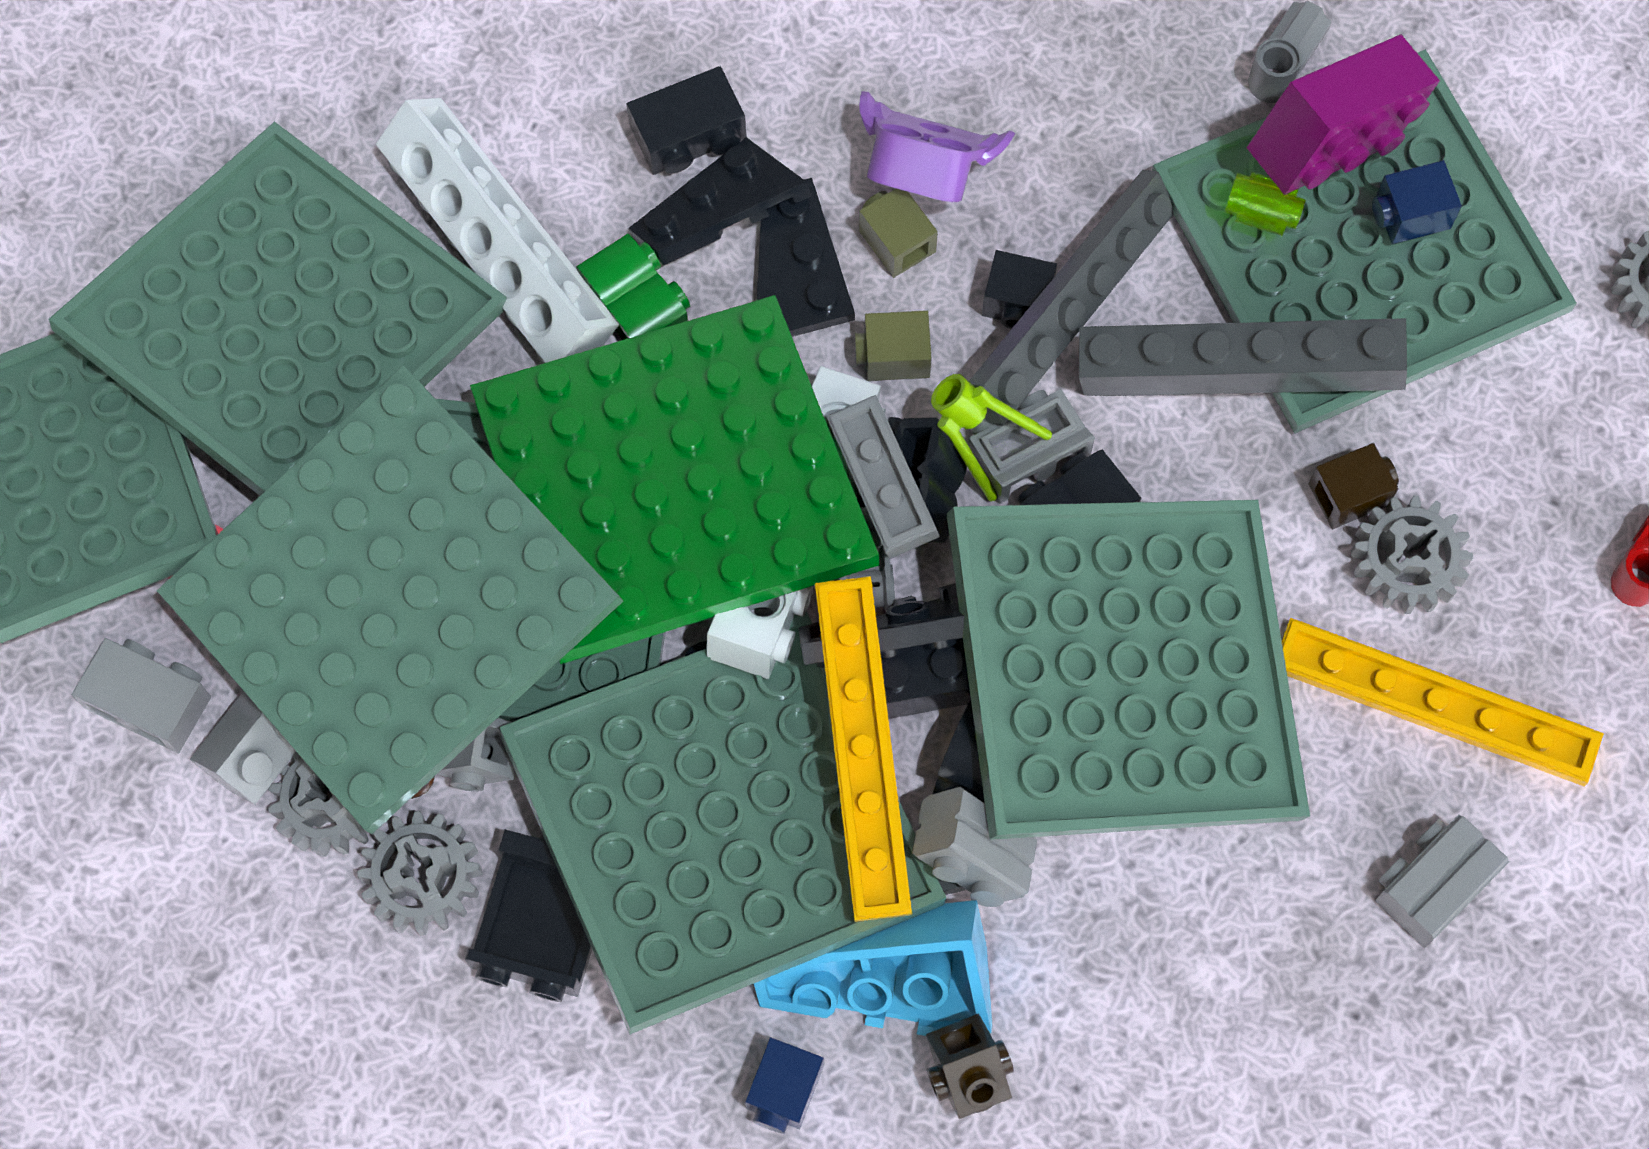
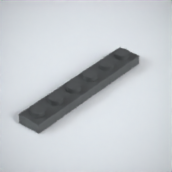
M1142 170L969 380L975 388L982 386L993 397L1015 410L1019 407L1077 335L1079 327H1083L1174 215L1169 193L1159 172ZM987 407L985 417L988 422L1001 425L1006 423L1008 419Z

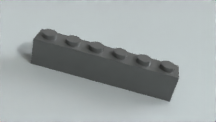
M1406 318L1079 327V380L1084 396L1406 389Z

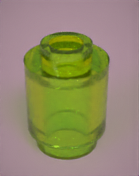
M1251 171L1250 176L1237 172L1224 213L1236 216L1235 222L1283 236L1286 227L1296 230L1306 199L1297 197L1298 189L1284 195L1269 176Z

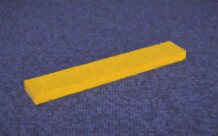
M871 576L815 583L855 922L910 916L912 915Z
M1293 618L1289 619L1282 638L1288 677L1578 785L1585 786L1588 784L1604 733Z

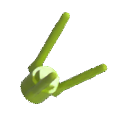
M952 374L943 379L934 389L931 396L932 407L942 415L937 426L949 436L989 501H995L997 494L959 430L961 428L972 429L979 425L986 418L988 407L1044 440L1052 438L1050 430L996 399L984 387L979 386L975 388L960 374Z

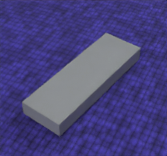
M871 396L827 416L889 559L939 538L940 536L877 396Z

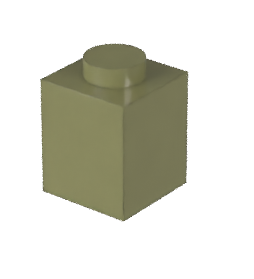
M897 188L889 193L887 191H880L871 196L864 203L862 209L859 210V232L893 278L936 252L938 231L908 191Z
M928 310L865 314L864 333H855L856 365L866 364L867 381L930 378L932 357Z

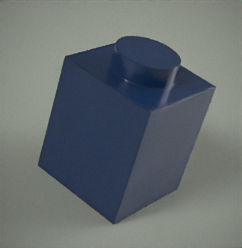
M1443 160L1385 175L1376 197L1373 198L1372 207L1378 226L1380 228L1386 227L1391 243L1395 244L1451 229L1462 204L1446 163Z
M770 1037L745 1101L746 1109L755 1112L753 1122L781 1134H785L788 1125L800 1130L824 1068V1057Z

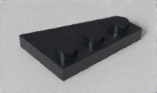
M745 137L739 144L730 148L628 229L637 244L639 245L645 241L652 248L659 262L664 266L719 240L723 229L749 218L753 224L770 216L767 208L791 197L796 204L811 197L812 194L807 181Z
M812 178L804 179L807 181L811 191V197L796 204L791 197L767 208L770 216L761 220L757 300L773 295L776 296L792 337L855 320V311Z
M956 583L940 587L939 599L928 602L916 601V597L911 595L893 600L894 605L887 608L885 614L876 616L881 658L893 657L901 654L904 650L903 648L923 644L931 649L946 648L956 644L958 638H963L964 615L959 612ZM820 622L799 627L804 665L816 663L817 667L825 668Z

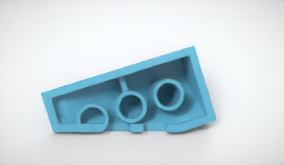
M977 900L944 903L943 906L754 983L759 1006L820 1018H828L834 1013L836 1008L857 1011L866 1015V1026L883 1028L885 1017L919 1022L917 1035L923 1036L979 1013L988 1031L992 1033L987 944Z

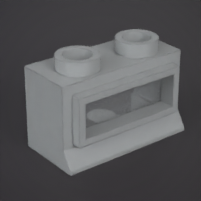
M1062 389L1049 396L1045 390L1034 392L1027 396L1018 407L1020 413L1052 432L1050 440H1044L1010 420L1001 425L988 422L985 418L979 425L973 428L972 432L974 435L969 437L968 446L990 480L997 494L999 504L1009 499L1011 486L1031 475L1035 477L1037 482L1049 478L1055 472L1057 461L1074 452H1077V454L1085 452L1088 456L1091 455L1095 437L1085 427Z

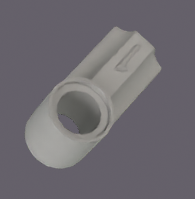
M1308 0L1301 3L1294 1L1270 38L1258 47L1248 78L1249 89L1257 99L1267 103H1277L1289 83L1297 79L1330 29L1331 20L1326 17L1323 8ZM1268 69H1275L1281 73H1275Z

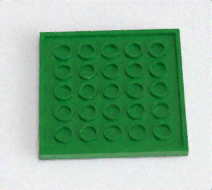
M775 295L470 385L494 462L623 600L616 609L559 660L560 665L706 620L719 613L741 607L744 608L815 586V583L828 582L879 566V553Z

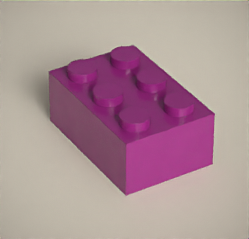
M1400 34L1291 81L1247 146V149L1284 195L1303 186H1306L1307 189H1313L1323 183L1333 172L1340 169L1345 173L1350 172L1362 164L1368 156L1377 152L1380 156H1384L1396 149L1406 137L1403 133L1406 126L1421 116L1429 107L1430 103L1427 98L1440 80L1403 35Z

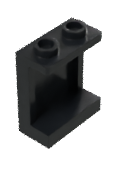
M505 829L498 850L502 860L474 949L468 948L465 961L470 968L477 970L475 978L488 984L508 987L510 979L531 984L529 993L546 1000L562 1002L564 994L578 997L593 949L545 840Z

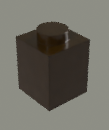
M1375 443L1317 466L1308 483L1332 530L1370 514L1376 506L1380 509L1387 507L1390 499L1394 498L1399 489L1397 486L1399 478L1392 461L1387 456L1381 457Z

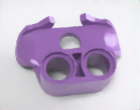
M862 91L860 95V114L865 129L869 135H876L867 177L877 183L947 202L962 201L971 162L977 161L981 166L986 165L1002 153L1015 136V133L1011 130L1000 135L996 133L989 135L973 133L893 111L883 103L875 101L869 92Z

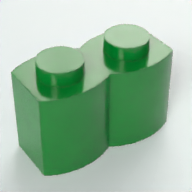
M626 234L576 266L578 273L618 322L619 326L615 332L621 340L688 321L686 310L691 306L687 296L675 281L667 284L657 273V270L661 268V264L652 248L645 241L638 245L629 234Z

